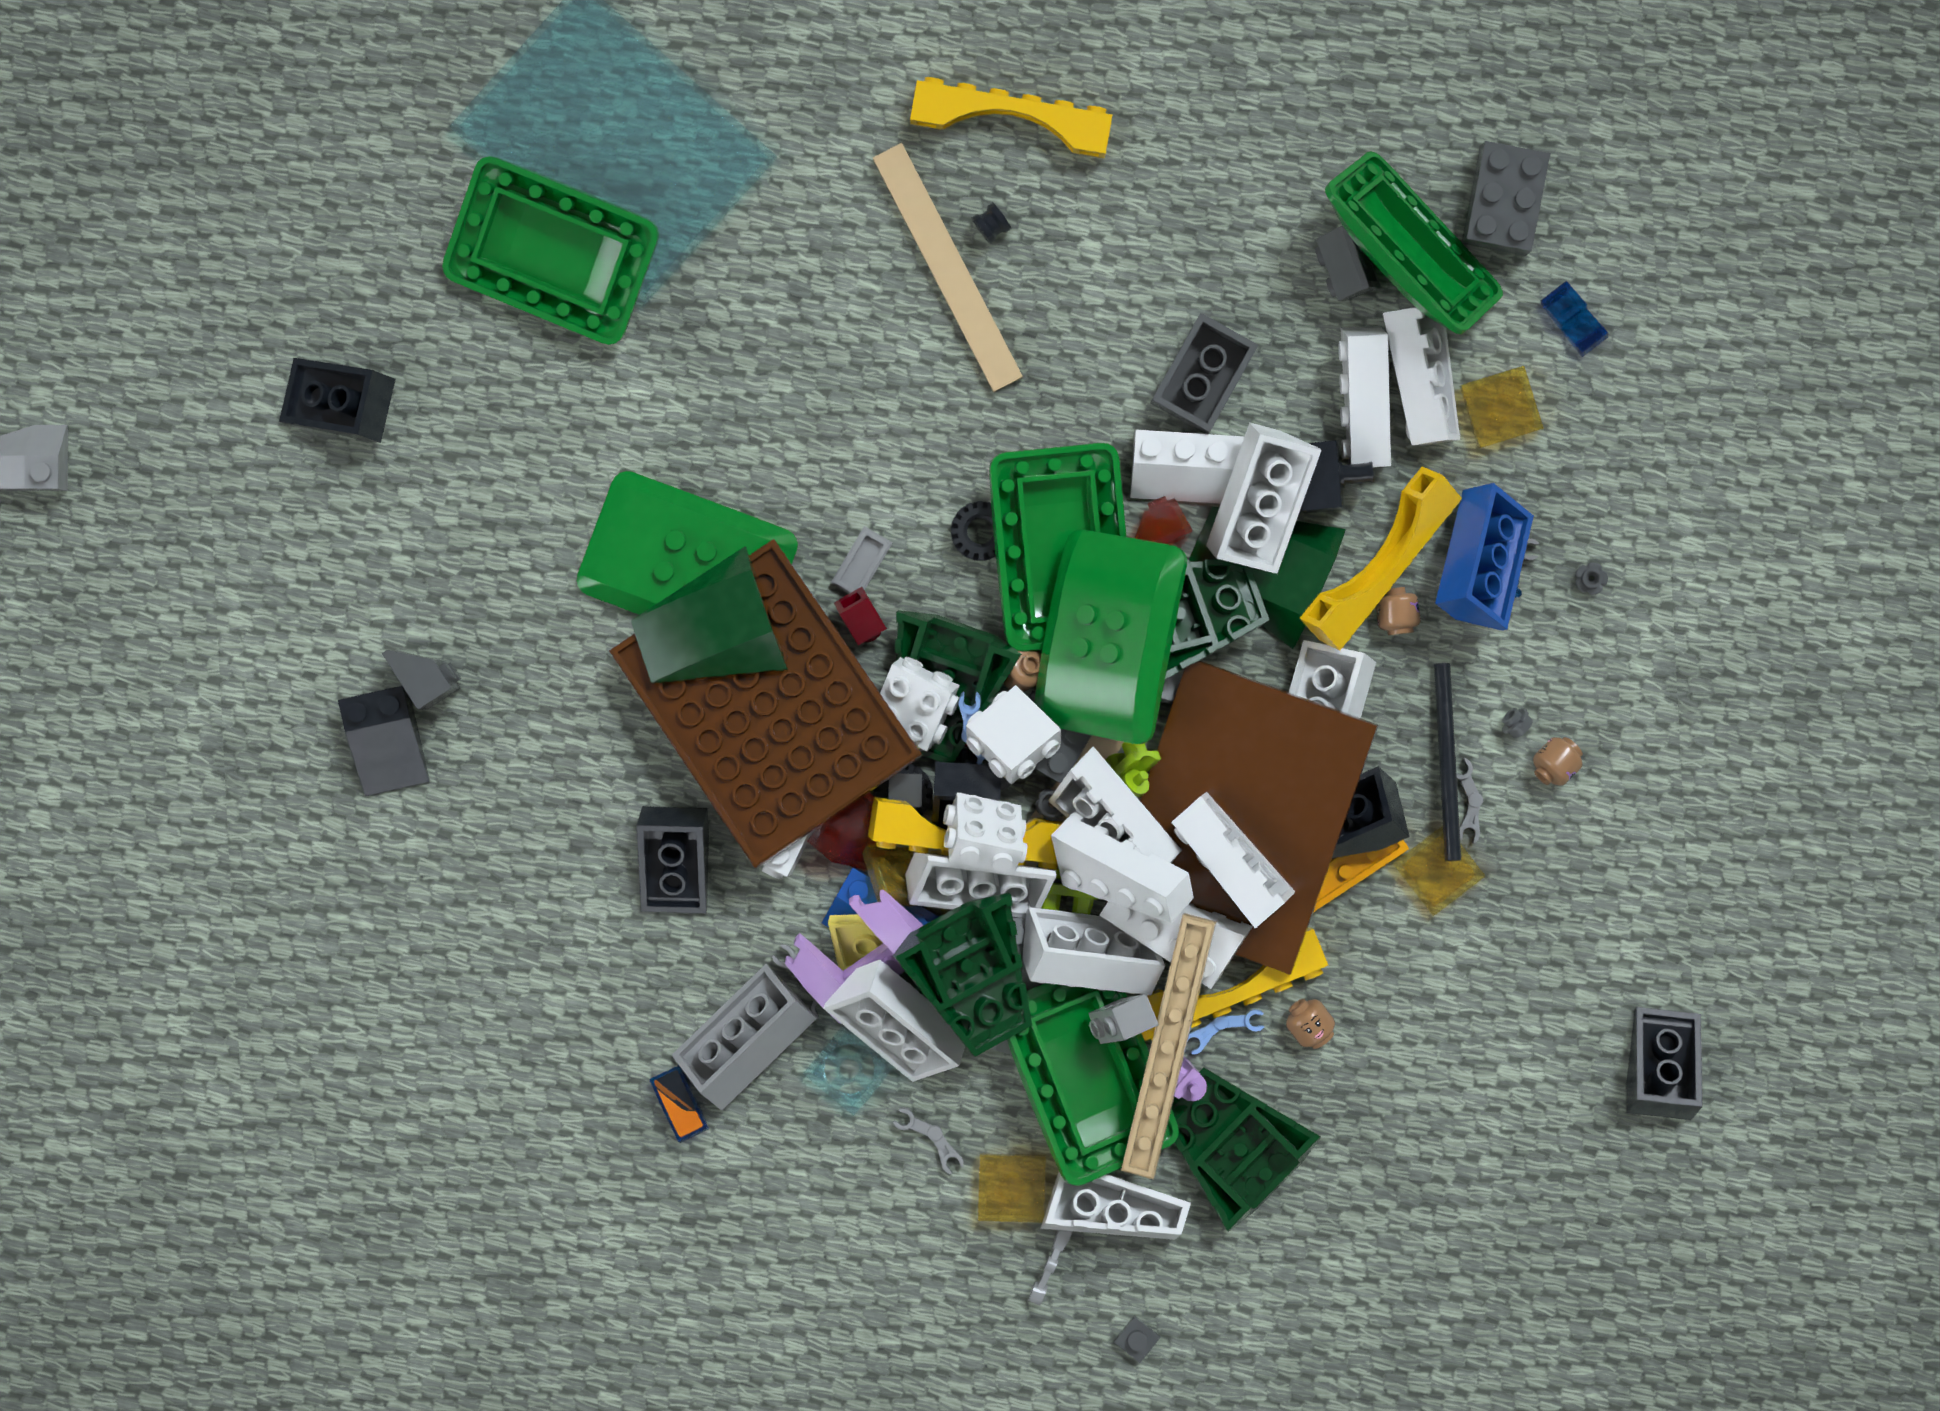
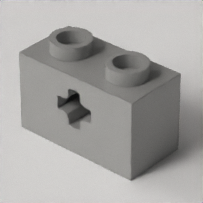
M1147 994L1121 998L1088 1013L1091 1019L1089 1022L1091 1032L1096 1039H1099L1100 1044L1124 1041L1159 1025Z

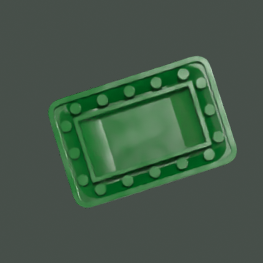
M1372 151L1367 152L1326 185L1325 193L1338 219L1352 240L1417 309L1435 322L1456 334L1462 335L1502 298L1503 290L1497 280L1379 154Z
M488 156L479 160L474 168L443 259L442 268L446 277L457 284L600 343L610 345L622 340L626 333L658 243L659 231L654 222L634 212L501 158Z
M1108 443L1004 452L997 454L989 465L992 520L1004 633L1007 643L1017 651L1040 650L1043 648L1055 583L1068 536L1076 530L1084 529L1127 537L1119 455L1117 450Z
M624 471L616 475L610 485L576 581L579 589L584 594L640 615L745 546L749 555H751L774 539L792 564L797 552L798 542L795 535L785 528L635 472Z
M1084 529L1076 530L1068 536L1051 601L1034 702L1060 729L1131 744H1144L1153 737L1187 568V557L1181 548L1174 545Z
M1043 983L1027 990L1032 1026L1007 1039V1042L1058 1170L1065 1182L1070 1185L1079 1186L1122 1168L1149 1051L1142 1033L1124 1041L1100 1044L1099 1039H1096L1091 1032L1089 1026L1091 1019L1088 1013L1121 998H1126V992L1102 991L1093 988ZM1172 1109L1162 1149L1171 1146L1178 1138V1124Z

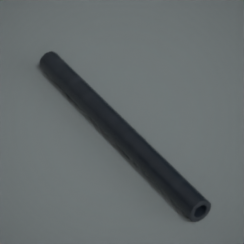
M1450 663L1434 664L1444 857L1445 862L1461 861L1451 666Z

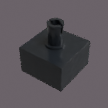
M1336 440L1309 443L1320 448L1321 453L1301 506L1302 512L1306 514L1344 510L1342 488L1349 484L1374 483L1373 462L1343 465L1340 462L1339 447Z
M968 749L961 751L958 756L959 763L935 762L932 824L945 830L948 829V825L943 823L944 812L947 805L953 804L957 792L1000 801L1001 778L992 772L989 765L977 764L978 758L972 751L971 760H967Z

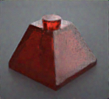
M1163 496L1147 504L1149 510L1143 514L1135 539L1172 545L1189 537L1193 530L1176 499L1173 498L1167 501L1166 497Z
M870 793L866 794L829 819L814 831L807 842L833 863L869 870L887 849L877 847L876 841H872L868 837L874 796Z

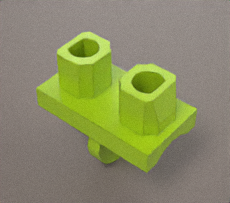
M1123 742L1121 745L1124 753L1109 755L1105 761L1136 797H1141L1149 790L1147 772L1161 760L1158 751H1147L1145 743L1131 744Z
M1059 869L1054 870L1056 871V879H1061ZM1053 882L1041 909L1059 911L1061 895L1074 897L1072 913L1090 915L1094 899L1098 900V898L1069 889L1061 883Z

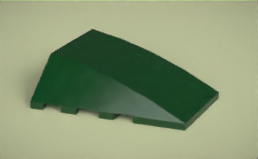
M1212 506L1190 555V562L1217 559L1206 545L1220 507ZM1296 521L1278 573L1250 567L1269 617V621L1262 626L1292 650L1306 626L1300 617L1319 593H1321L1336 560L1346 529Z
M746 546L631 620L652 684L695 680L702 677L715 678L732 674H755L762 671L788 670L779 641L774 635L755 579L757 577Z
M1187 559L1186 574L1165 680L1269 621L1250 567L1221 559H1205L1203 562H1190Z
M896 611V623H898L897 638L895 639L896 661L900 657L903 659L905 657L913 658L923 664L922 668L932 673L938 671L949 675L953 679V683L960 685L956 696L960 697L964 691V703L972 706L976 703L975 697L976 692H978L981 697L979 711L983 712L991 705L1022 654L999 636L940 615ZM959 703L952 716L947 714L943 725L948 728L939 745L935 743L928 751H920L923 756L939 762L955 763L966 745L961 737L963 718Z
M1010 893L972 900L910 932L893 954L905 972L974 1057L1032 1026L1026 984L1023 982L1021 973L1023 965L1021 954L1018 953L1015 935L1018 934L1016 921L1012 917L1011 906H1013Z
M1203 1067L1199 1073L1207 1084L1204 1096L1197 1101H1188L1183 1097L1180 1099L1174 1097L1171 1109L1179 1129L1175 1144L1206 1193L1211 1205L1221 1218L1226 1230L1229 1232L1256 1211L1303 1163L1321 1136Z

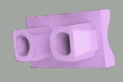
M1184 1057L1175 1097L1178 1099L1183 1097L1188 1101H1197L1206 1093L1207 1084L1193 1064Z

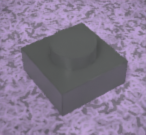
M1134 1315L1115 1338L1114 1343L1140 1363L1161 1337Z

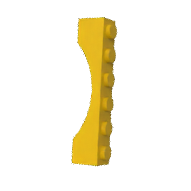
M925 77L924 81L917 80L910 116V124L944 130L959 121L975 116L990 114L1011 115L1030 120L1046 128L1058 137L1072 153L1105 159L1113 116L1112 114H1107V109L1087 106V110L1074 108V103L1064 100H1055L1054 104L1041 102V97L1030 94H1023L1022 98L1010 97L1008 91L991 88L989 93L976 91L977 86L968 83H957V87L944 85V80L934 77Z
M1421 467L1401 491L1399 508L1394 524L1376 556L1361 572L1348 582L1334 589L1319 593L1300 617L1301 621L1319 641L1340 651L1461 501V496L1442 474Z
M873 798L868 837L872 841H876L877 847L896 849V844L909 845V851L928 853L929 848L941 849L942 855L949 856L948 848L944 847V838L947 830L926 820L907 801ZM1034 818L1026 823L1023 843H1027V854L1025 861L1018 865H1025L1026 860L1038 862V867L1057 870L1058 863L1051 835L1064 821Z
M1312 927L1307 929L1291 975L1262 965L1248 979L1229 989L1213 994L1199 995L1191 1028L1200 1025V1018L1209 1014L1217 1018L1231 1012L1230 1006L1243 1001L1244 1006L1262 999L1261 993L1273 989L1277 993L1293 986L1291 981L1304 976L1305 980H1310L1323 974L1322 968L1329 965ZM1160 989L1153 991L1151 995H1147L1156 1019H1158L1164 991ZM1155 1027L1142 1032L1145 1041L1153 1040Z

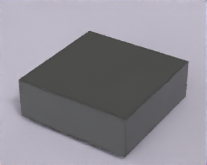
M897 773L889 779V799L907 801L912 807H922V774Z

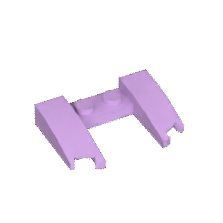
M880 890L881 902L865 905L859 895L849 898V905L883 944L844 971L802 934L799 933L795 937L794 946L800 950L795 960L790 956H786L785 964L822 1008H824L827 1000L856 968L881 960L898 975L905 972L893 954L910 932L920 928L923 924L885 890Z

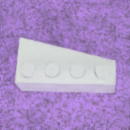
M1416 307L1383 313L1406 418V434L1411 441V445L1424 446L1460 440L1446 328L1423 314Z
M1073 812L1051 835L1062 884L1069 889L1092 895L1098 899H1103L1170 923L1194 898L1188 872L1153 853L1149 857L1143 855L1137 848V845L1127 839L1123 843L1108 836V829L1099 824L1094 828L1083 822L1084 816Z
M1058 1172L1041 1229L1175 1240L1182 1234L1191 1203L1107 1174L1084 1185L1074 1186L1065 1182L1060 1172Z

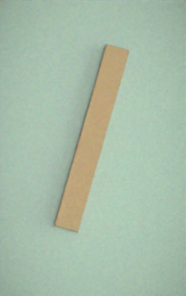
M900 143L873 157L877 169L993 392L1023 378L903 144Z
M1186 913L1182 915L1157 1019L1159 1025L1155 1027L1121 1171L1149 1179L1155 1178L1217 921Z

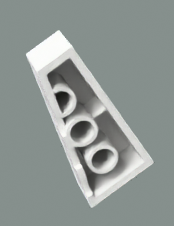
M1381 326L1340 328L1339 360L1342 361L1343 374H1340L1339 384L1340 393L1344 394L1345 407L1340 409L1341 426L1346 427V439L1341 441L1342 459H1348V464L1373 462V467L1391 466L1388 334Z
M1094 747L1068 772L1048 800L1067 818L1073 812L1084 816L1083 822L1093 828L1099 824L1109 830L1108 836L1121 843L1126 839L1136 844L1137 848L1147 857L1153 853L1172 863L1182 851Z
M1207 792L1172 821V824L1176 827L1174 832L1183 843L1191 846L1200 863L1209 869L1254 928H1257L1295 893L1293 888Z
M1109 901L1100 914L1101 917L1169 962L1172 961L1184 913L1217 921L1202 984L1210 989L1219 980L1253 927L1243 922L1240 924L1229 920L1226 916L1219 913H1210L1199 909L1191 903L1182 910L1172 923L1130 908H1124Z

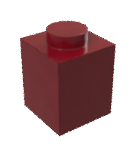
M863 587L834 602L858 646L864 642L869 643L876 640L881 635V632L887 629Z

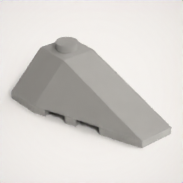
M32 425L1 435L0 491H68V425Z

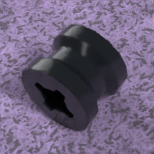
M993 202L987 206V211L971 217L973 223L989 244L996 241V236L1001 232L1007 233L1012 229L1005 216Z

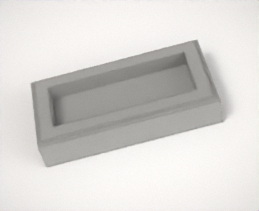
M864 526L831 583L849 594L860 587H863L865 590L893 543Z

